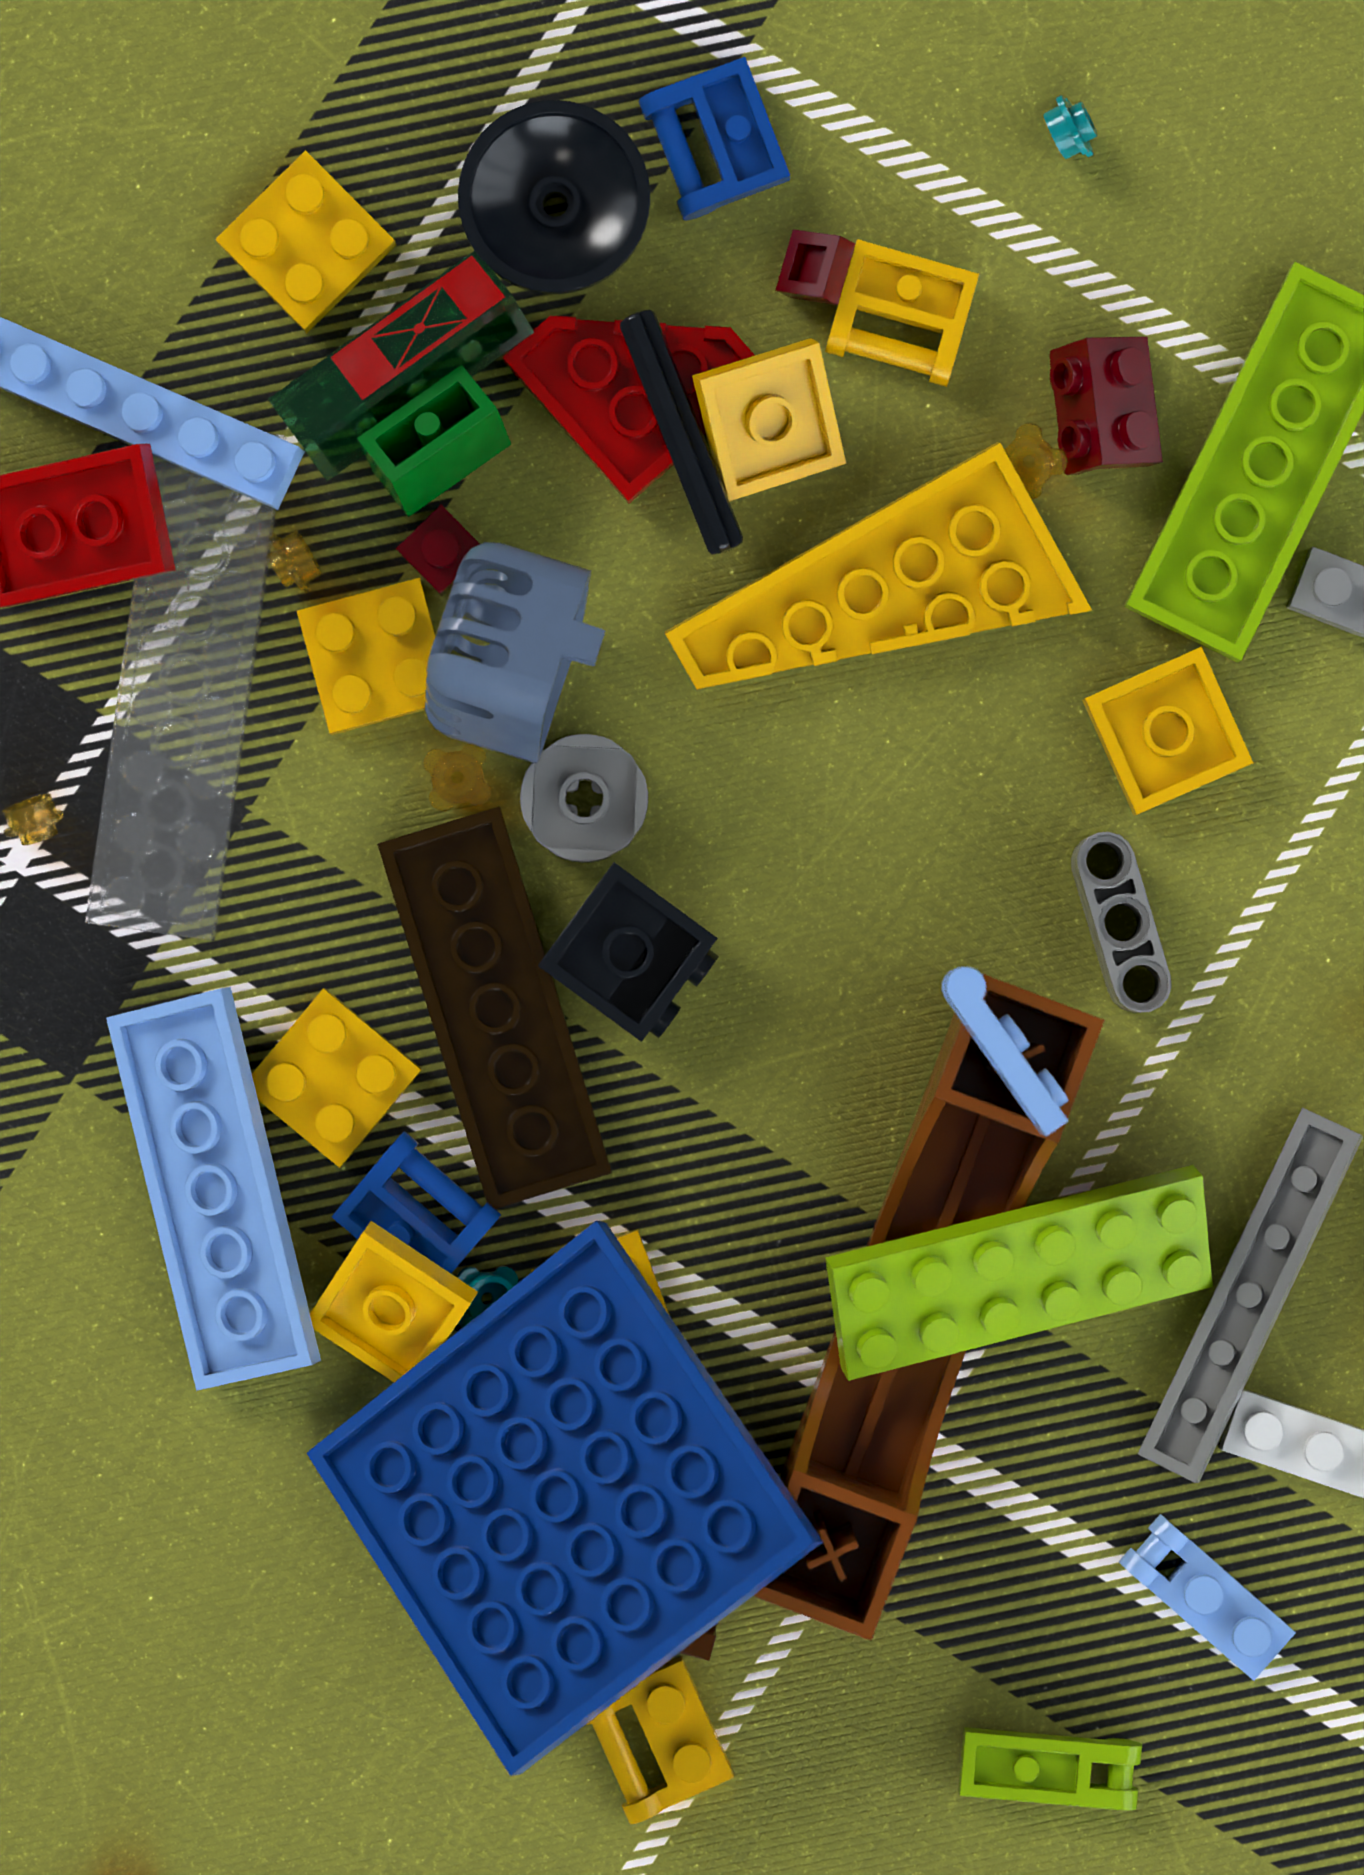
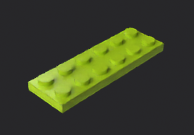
M1297 262L1292 264L1124 605L1125 608L1237 663L1242 661L1364 412L1363 294Z
M1194 1165L825 1257L840 1365L848 1381L1213 1287L1203 1176Z

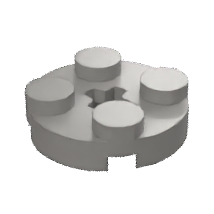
M577 734L563 737L551 744L550 747L542 751L538 763H532L529 766L521 785L520 804L523 818L538 843L565 860L581 863L596 862L609 858L628 847L646 818L648 790L645 777L633 757L623 750L622 747L602 736ZM583 780L592 782L593 792L603 794L602 806H593L588 817L578 816L577 807L566 803L567 792L577 791L579 781Z

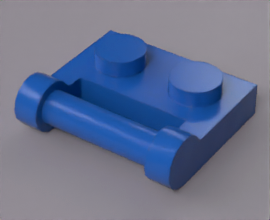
M746 57L660 88L639 99L638 102L645 120L653 121L681 198L677 200V205L684 221L702 217L721 206L790 181L789 170ZM693 103L722 180L707 187H704L676 113L678 108Z
M404 1131L331 1217L357 1240L370 1221H373L449 1273H452L502 1214L488 1202L482 1207L415 1148L419 1143ZM398 1168L466 1226L459 1235L454 1233L391 1178Z

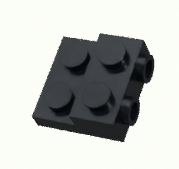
M613 862L538 966L642 1042L649 1032L660 1038L681 1009L680 1006L672 1001L687 980L697 987L712 968L719 956L711 951L710 948L718 938Z

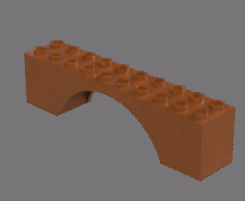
M982 974L986 982V991L982 999L997 1020L1008 1014L1020 1029L1030 1045L1021 1054L1036 1075L1046 1068L1058 1083L1068 1099V1102L1060 1107L1068 1119L1105 1020ZM955 1013L866 1247L1025 1207L1044 1166L1061 1138L1065 1124L1048 1136L1041 1135ZM835 1329L779 1477L823 1542L753 1595L754 1597L867 1640H872L918 1518L923 1489L936 1441L966 1351L848 1381L841 1369Z

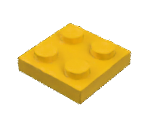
M306 150L215 239L218 245L306 333L396 246L395 240Z
M809 338L692 375L710 453L729 502L846 464L820 344L814 339Z
M420 578L297 610L325 719L331 735L425 710L427 664L436 633Z
M1202 646L1082 700L1134 816L1253 764Z
M323 988L255 1069L252 1077L258 1101L340 1168L423 1069L331 992Z
M370 1221L312 1309L310 1316L314 1330L392 1382H395L447 1340L476 1297L478 1291L373 1221Z

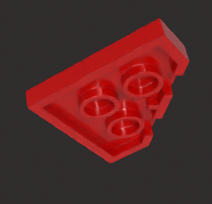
M550 315L502 357L503 361L625 501L630 504L674 464L621 332L620 322L623 320H614V322L579 320L576 317ZM659 323L705 438L706 432L692 375L755 355L731 327L705 326L701 328L666 325V323Z

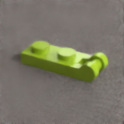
M964 1727L958 1792L960 1796L1111 1810H1136L1138 1788L1132 1786L1134 1766L1141 1764L1142 1743L1119 1738L1104 1740ZM1092 1763L1109 1764L1107 1783H1090Z

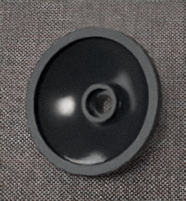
M538 101L522 105L500 116L473 143L466 156L459 178V214L464 232L473 250L481 261L500 278L514 286L536 293H573L590 288L609 278L628 261L636 250L649 218V177L643 158L633 140L607 115L586 105L571 101ZM552 197L563 198L568 204L566 212L557 217L548 215L544 210V205L548 199Z

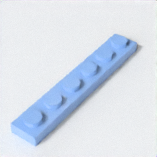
M0 317V389L128 445L150 444L152 455L272 508L279 509L305 452L299 446Z

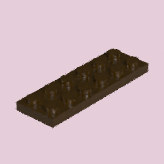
M495 807L378 843L383 865L486 1201L493 1208L497 1209L611 1174L610 1162L553 977L538 966L546 954L501 807Z

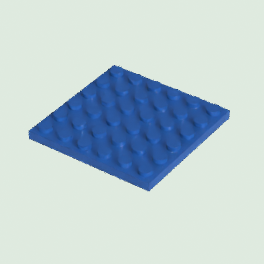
M597 1220L307 1452L313 1465L510 1776L521 1775L823 1542L606 1222Z

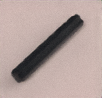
M652 310L636 312L620 322L621 332L706 548L711 555L725 553L743 543L742 532L657 316Z

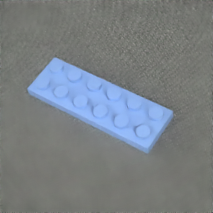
M231 987L220 988L107 1017V1024L196 1391L306 1367L320 1362V1353Z

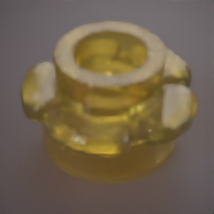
M42 794L22 800L3 810L8 828L3 830V833L6 837L18 835L23 846L44 841L58 833L55 823L63 819L64 812L56 809L51 794Z

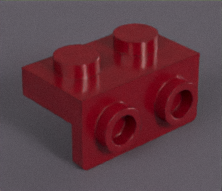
M1088 337L1052 349L1049 354L1051 366L1050 383L1054 391L1058 423L1057 441L1062 455L1065 475H1079L1095 469L1149 467L1162 463L1163 458L1148 337Z

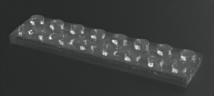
M269 433L285 441L287 440L284 435ZM153 455L176 571L134 580L85 923L215 941L276 509Z

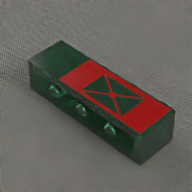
M473 251L404 302L395 306L390 312L354 338L345 342L340 348L307 372L291 381L268 400L326 481H328L365 455L357 440L363 433L460 365L473 377L534 333L513 295L485 260H482Z

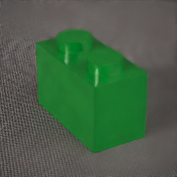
M462 365L357 438L373 473L408 517L511 445L498 409Z

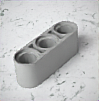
M1112 832L1093 834L1081 840L1074 848L1071 857V868L1106 988L1112 1001L1121 1009L1132 1013L1151 1012L1161 1007L1168 999L1172 986L1170 972L1137 861L1129 842L1122 836ZM1095 844L1110 846L1118 856L1119 865L1117 871L1107 880L1096 878L1087 867L1086 857L1088 851ZM1118 904L1127 906L1136 917L1137 926L1135 932L1125 941L1115 940L1108 934L1105 928L1104 920L1107 912L1111 907ZM1136 965L1149 970L1155 983L1152 995L1140 1003L1132 1001L1127 997L1123 989L1125 974Z

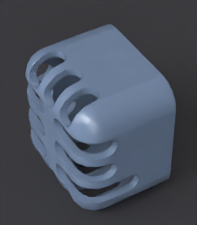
M484 542L467 552L459 565L428 657L425 711L428 720L437 731L456 740L535 764L538 763L571 661L595 666L605 635V630L583 623L591 570L503 543ZM463 616H466L471 620L463 619ZM461 635L486 641L490 644L480 646L464 639ZM452 650H454L468 658L451 654Z

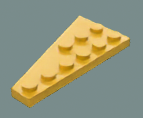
M997 442L665 631V635L695 688L701 689L810 665L817 666L837 662L840 659L870 653L877 654L967 636L971 633L1036 622V620L1066 614L1072 615L1092 611L1003 446Z

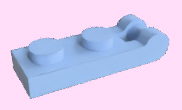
M958 967L950 970L942 981L944 998L1041 1135L1048 1136L1068 1122V1119L1060 1109L1062 1105L1068 1102L1066 1095L1046 1068L1036 1075L1021 1052L1029 1048L1030 1045L1011 1017L1006 1014L997 1020L982 999L986 991V982L983 975L971 967Z
M1160 1514L1148 1527L1152 1532L1151 1535L1137 1551L1130 1548L1119 1560V1563L1254 1681L1296 1632ZM1173 1550L1183 1560L1166 1578L1156 1567Z

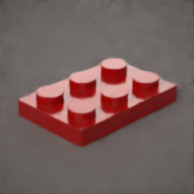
M135 444L0 475V608L176 571L150 444Z

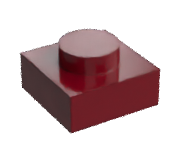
M793 229L775 291L794 299L838 305L856 243L838 235Z
M440 505L396 550L443 596L453 586L459 565L464 556L471 548L480 545V543Z

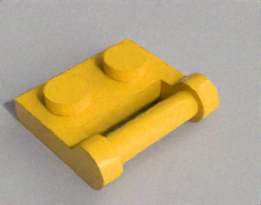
M857 239L825 353L843 357L845 352L929 375V382L947 387L979 274ZM859 310L940 333L942 336L938 350L934 351L853 328L852 325L856 311Z
M682 1656L662 1665L586 1724H592L625 1797L626 1802L622 1804V1808L630 1825L645 1821L657 1815L663 1809L734 1778L733 1769ZM632 1705L666 1781L652 1789H649L615 1714L618 1710Z

